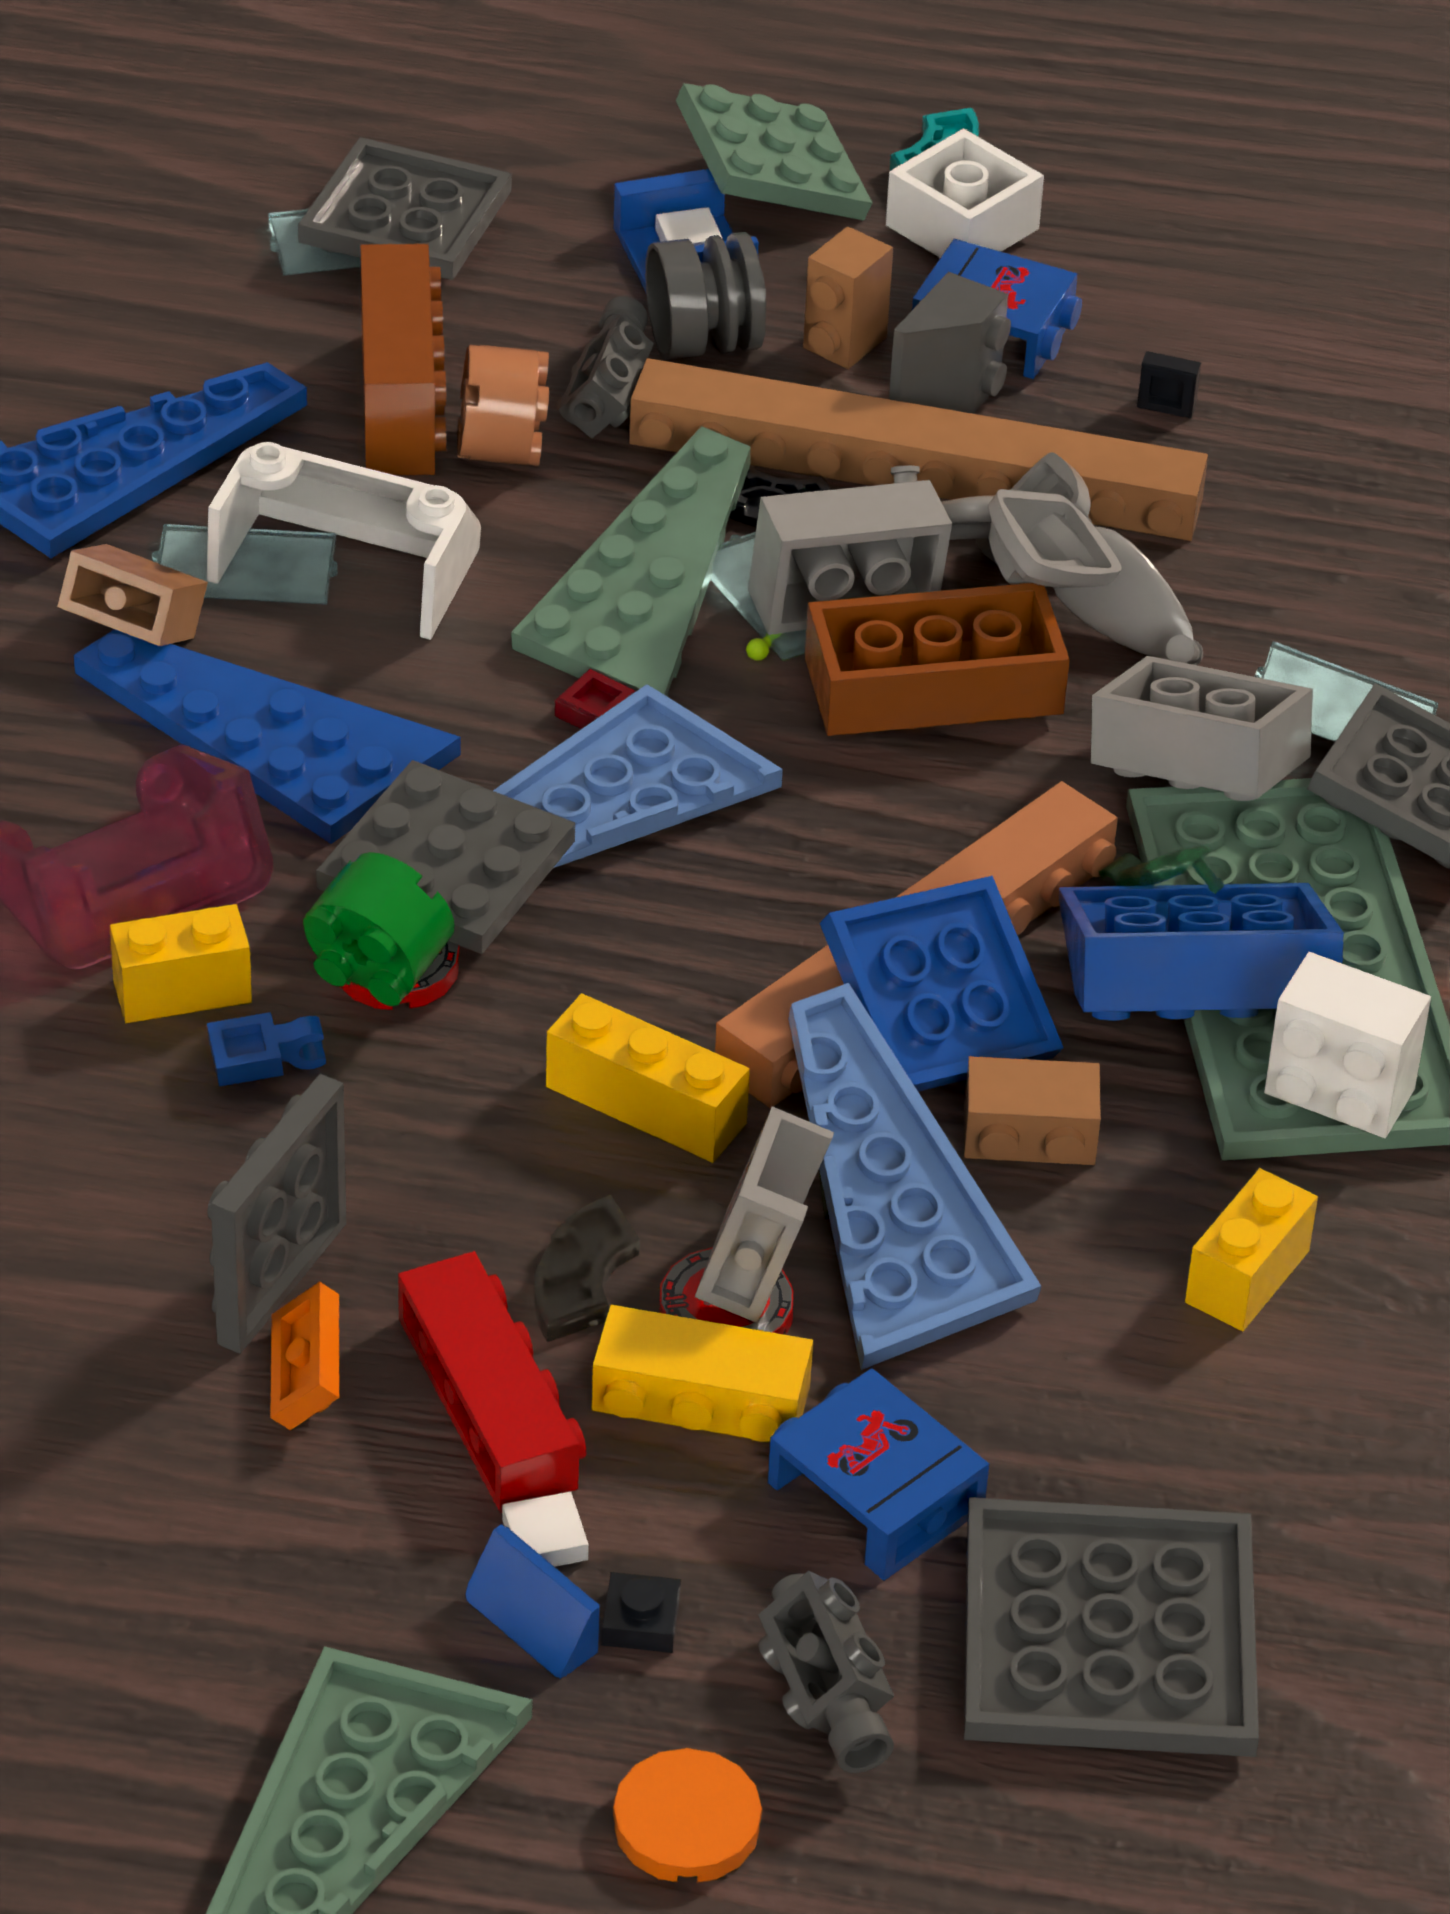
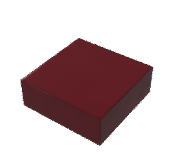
M589 669L555 700L554 716L583 729L635 693L636 690Z

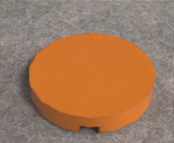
M690 1748L658 1752L635 1764L619 1783L613 1806L615 1834L621 1850L634 1866L658 1879L678 1882V1876H697V1883L716 1880L739 1868L756 1848L762 1816V1807L756 1785L739 1765L717 1753Z

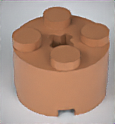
M469 345L467 347L460 391V399H462L461 417H458L457 427L458 458L539 466L542 432L534 431H538L540 421L546 422L549 387L544 386L547 381L549 352L488 345Z

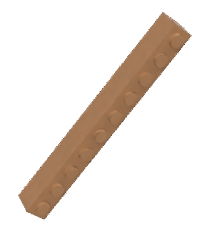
M650 358L646 359L630 404L629 444L678 452L697 430L703 426L751 446L750 465L869 486L894 484V475L891 474V467L919 466L920 473L917 474V481L930 480L938 497L950 500L985 495L995 496L1000 489L1011 490L1039 460L1048 453L1053 452L1071 465L1084 479L1091 502L1088 516L1093 524L1192 541L1203 500L1208 454Z

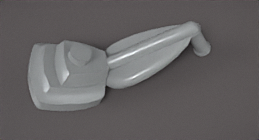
M1052 452L1045 455L1011 489L1062 495L1076 506L1092 523L1088 516L1091 506L1090 496L1084 479L1056 453ZM1067 513L1062 516L1064 519H1066ZM1095 527L1116 555L1122 570L1111 584L1104 586L1053 587L1057 597L1088 626L1125 647L1152 657L1198 665L1203 658V648L1199 642L1194 640L1192 626L1169 584L1152 562L1132 542L1114 530ZM989 538L976 539V544L983 554L997 564L990 547Z
M919 466L891 467L894 483L917 481V474L920 473ZM1000 489L995 496H974L941 502L952 522L950 540L989 538L994 559L1003 577L1009 584L1035 583L1056 588L1097 587L1111 584L1122 570L1119 560L1099 531L1076 506L1062 495ZM1067 513L1066 519H1064L1062 516Z

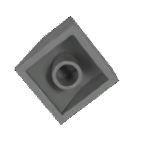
M947 272L894 329L889 399L974 414L990 395L996 396L1001 390L1007 374V366L1002 363L1003 348L1011 330V320L1006 318L1008 293Z

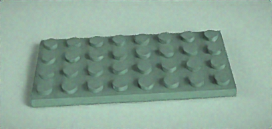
M1312 778L1281 780L1261 797L1250 801L1233 800L1227 798L1223 791L1204 787L1195 789L1176 787L1128 789L1126 808L1147 886L1309 883L1344 932V965L1431 996L1415 1090L1386 1139L1264 1093L1277 1009H1259L1258 1015L1250 1018L1226 1017L1220 1014V1010H1195L1194 1016L1184 1019L1222 1161L1450 1145V1024L1390 838L1382 833L1378 827L1348 811L1331 806L1324 798L1307 790Z

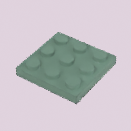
M683 83L675 101L721 193L859 220L865 219L872 201L827 115L820 108L807 103L796 106L776 102L774 99L762 94H754L751 97L731 93L720 86L712 84L701 87Z

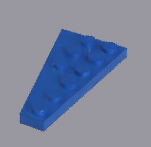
M266 362L205 380L203 390L175 398L168 391L151 396L150 406L125 413L122 406H117L42 428L37 431L36 440L7 448L0 441V525L51 559L307 406V387Z
M116 629L74 654L75 674L330 844L352 830L412 760L440 770L461 755L460 736L173 644L157 646Z

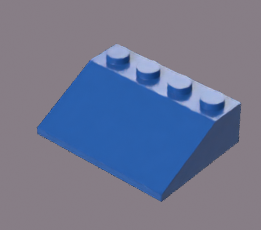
M1309 883L1059 887V905L1074 993L1083 1012H1092V1017L1108 1021L1124 1020L1130 1017V1011H1156V1015L1161 1018L1187 1019L1194 1016L1195 1010H1220V1014L1226 1017L1250 1018L1257 1016L1259 1009H1277L1278 999L1308 952L1343 964L1344 932Z

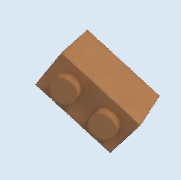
M847 226L808 257L804 349L850 369L887 338L893 259L892 246Z
M103 544L71 550L57 607L157 646H163L194 639L208 582L111 545Z
M969 1056L964 1101V1158L1095 1165L1101 1121L1100 1063Z

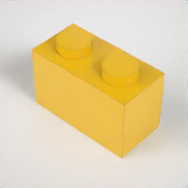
M237 904L110 924L113 981L125 1024L252 1003L250 946Z
M1259 1168L1193 1246L1185 1303L1243 1332L1309 1252L1318 1196Z

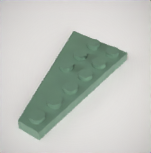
M701 426L511 632L512 649L577 678H580L589 669H592L637 691L648 684L668 697L672 680L677 678L682 663V651L687 637L692 634L713 573V562L717 550L721 551L725 539V527L731 511L735 510L751 464V446Z
M324 1646L206 1914H352L532 1719L533 1700Z

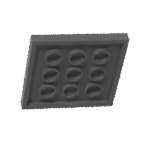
M969 1497L967 1513L964 1740L1256 1757L1259 1743L1251 1513Z

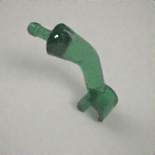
M1205 845L1181 848L1143 863L1136 856L1125 853L1098 872L1102 879L1107 876L1112 878L1117 886H1152L1182 875L1191 868H1194L1209 886L1208 889L1214 892V894L1225 887L1223 885L1224 882L1213 873L1203 860L1211 852Z

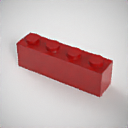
M475 1251L398 1273L399 1321L499 1512L502 1513L503 1504L578 1490L579 1459L586 1457V1443L582 1430L575 1418L566 1419L560 1409L559 1393L551 1372L548 1369L539 1370L533 1359V1346L526 1326L522 1321L514 1323L507 1311L508 1305L505 1290L499 1277L496 1274L488 1276Z

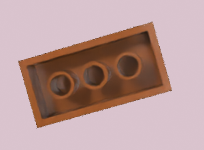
M361 244L362 358L366 468L391 475H435V452L446 451V417H435L444 416L446 406V371H443L445 369L444 336H441L443 335L441 267H430L429 244Z
M1022 583L808 602L805 660L827 736L1064 714L1070 659L1046 588L1043 585Z

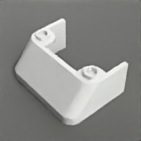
M262 442L247 448L240 454L208 507L207 581L219 583L259 514L427 558L424 563L420 637L431 640L479 551L481 525L463 498L446 487L430 485L286 448L272 442Z

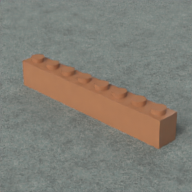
M1061 781L897 897L993 875L1018 936L1036 917L1052 906H1059V887H1080L1092 877H1099L1109 869L1116 856L1115 837L1118 817ZM827 945L716 1024L715 1053L750 1068L748 1093L770 1109L790 1094L803 1090L788 1021L791 1003L844 985L829 946Z

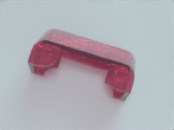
M184 744L156 754L145 761L138 771L135 782L136 795L141 812L52 849L45 846L34 849L27 831L13 822L0 820V901L46 956L64 967L77 970L112 957L110 924L238 904L256 896L269 883L274 868L273 856L248 769Z

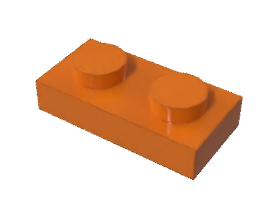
M320 1281L271 1315L270 1418L290 1431L314 1414L327 1409L332 1402L339 1398V1294Z

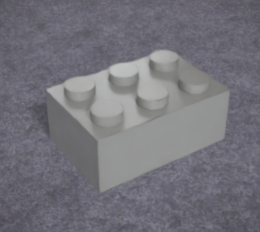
M930 480L761 497L748 592L768 635L806 631L808 602L941 591L952 522Z
M1146 656L1092 695L1091 764L1113 768L1116 774L1124 777L1148 775L1167 779L1169 784L1176 788L1195 789L1204 787L1223 791L1227 798L1233 800L1250 801L1258 799L1310 758L1313 689Z

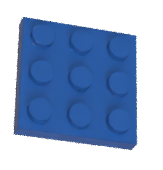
M993 875L830 912L819 923L843 983L850 984L918 1092L967 1080L969 1056L1047 1060L1054 1058L1064 1049Z

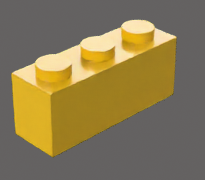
M583 993L577 997L547 1031L546 1087L712 1163L715 1162L747 1124L750 1068Z
M610 1305L593 1362L592 1411L613 1414L622 1418H636L676 1425L690 1430H704L744 1437L758 1442H770L771 1436H773L782 1423L790 1418H799L803 1415L811 1381L813 1340Z

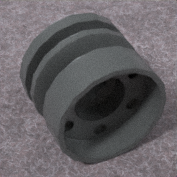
M746 232L732 233L727 237L726 245L719 235L709 236L705 241L702 263L694 244L689 239L654 242L648 246L645 279L649 318L655 344L660 356L665 361L702 356L706 350L708 330L711 332L717 349L722 354L731 353L735 350L736 342L743 351L757 350L762 347L766 324V288L756 248L752 238Z

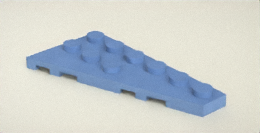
M646 684L493 791L575 822V842L553 867L555 868L781 788L783 769Z
M846 983L791 1003L788 1021L809 1122L834 1132L819 1170L861 1370L1037 1301L1041 1284L850 984Z

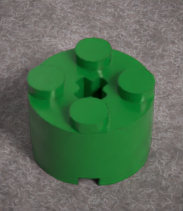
M368 852L360 854L355 862L350 860L340 870L307 912L303 920L307 941L317 956L313 963L315 971L331 985L341 987L346 983L350 985L353 982L369 989L370 993L379 1002L391 1007L397 1006L414 988L452 937L455 924L450 907L438 891L431 899L416 885L423 876L404 862L380 853Z

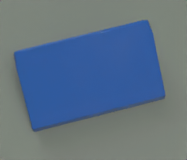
M501 1524L496 1527L467 1585L466 1600L552 1675L558 1678L565 1677L598 1653L600 1605L507 1526L505 1527Z

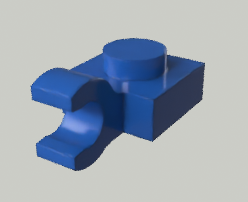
M271 1012L207 1023L209 1044L219 1087L283 1076L282 1061L289 1062L300 1069H315L327 1064L322 1045L324 1036L318 1016H304L292 1022L274 1025Z

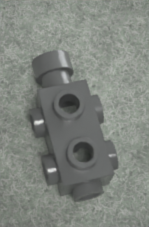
M616 297L606 304L599 321L601 332L585 345L579 361L571 368L572 378L566 392L557 400V408L561 416L567 422L576 425L591 439L608 424L614 428L618 427L630 415L632 394L654 344L643 333L648 322L646 309L640 302L630 297Z
M807 1571L805 1574L787 1576L774 1586L772 1590L774 1601L758 1615L766 1632V1635L758 1642L759 1650L768 1664L786 1677L790 1690L783 1695L782 1701L792 1719L805 1729L815 1728L829 1734V1744L842 1770L849 1773L871 1770L887 1760L894 1748L893 1740L883 1718L876 1713L894 1697L893 1691L882 1670L885 1666L884 1656L878 1646L866 1635L857 1615L860 1611V1604L846 1584L833 1577L828 1580L811 1571Z

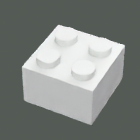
M963 128L889 171L886 226L939 258L944 254L953 239L1001 252L1039 229L1044 175Z
M1308 952L1278 999L1264 1093L1386 1139L1415 1090L1431 996Z

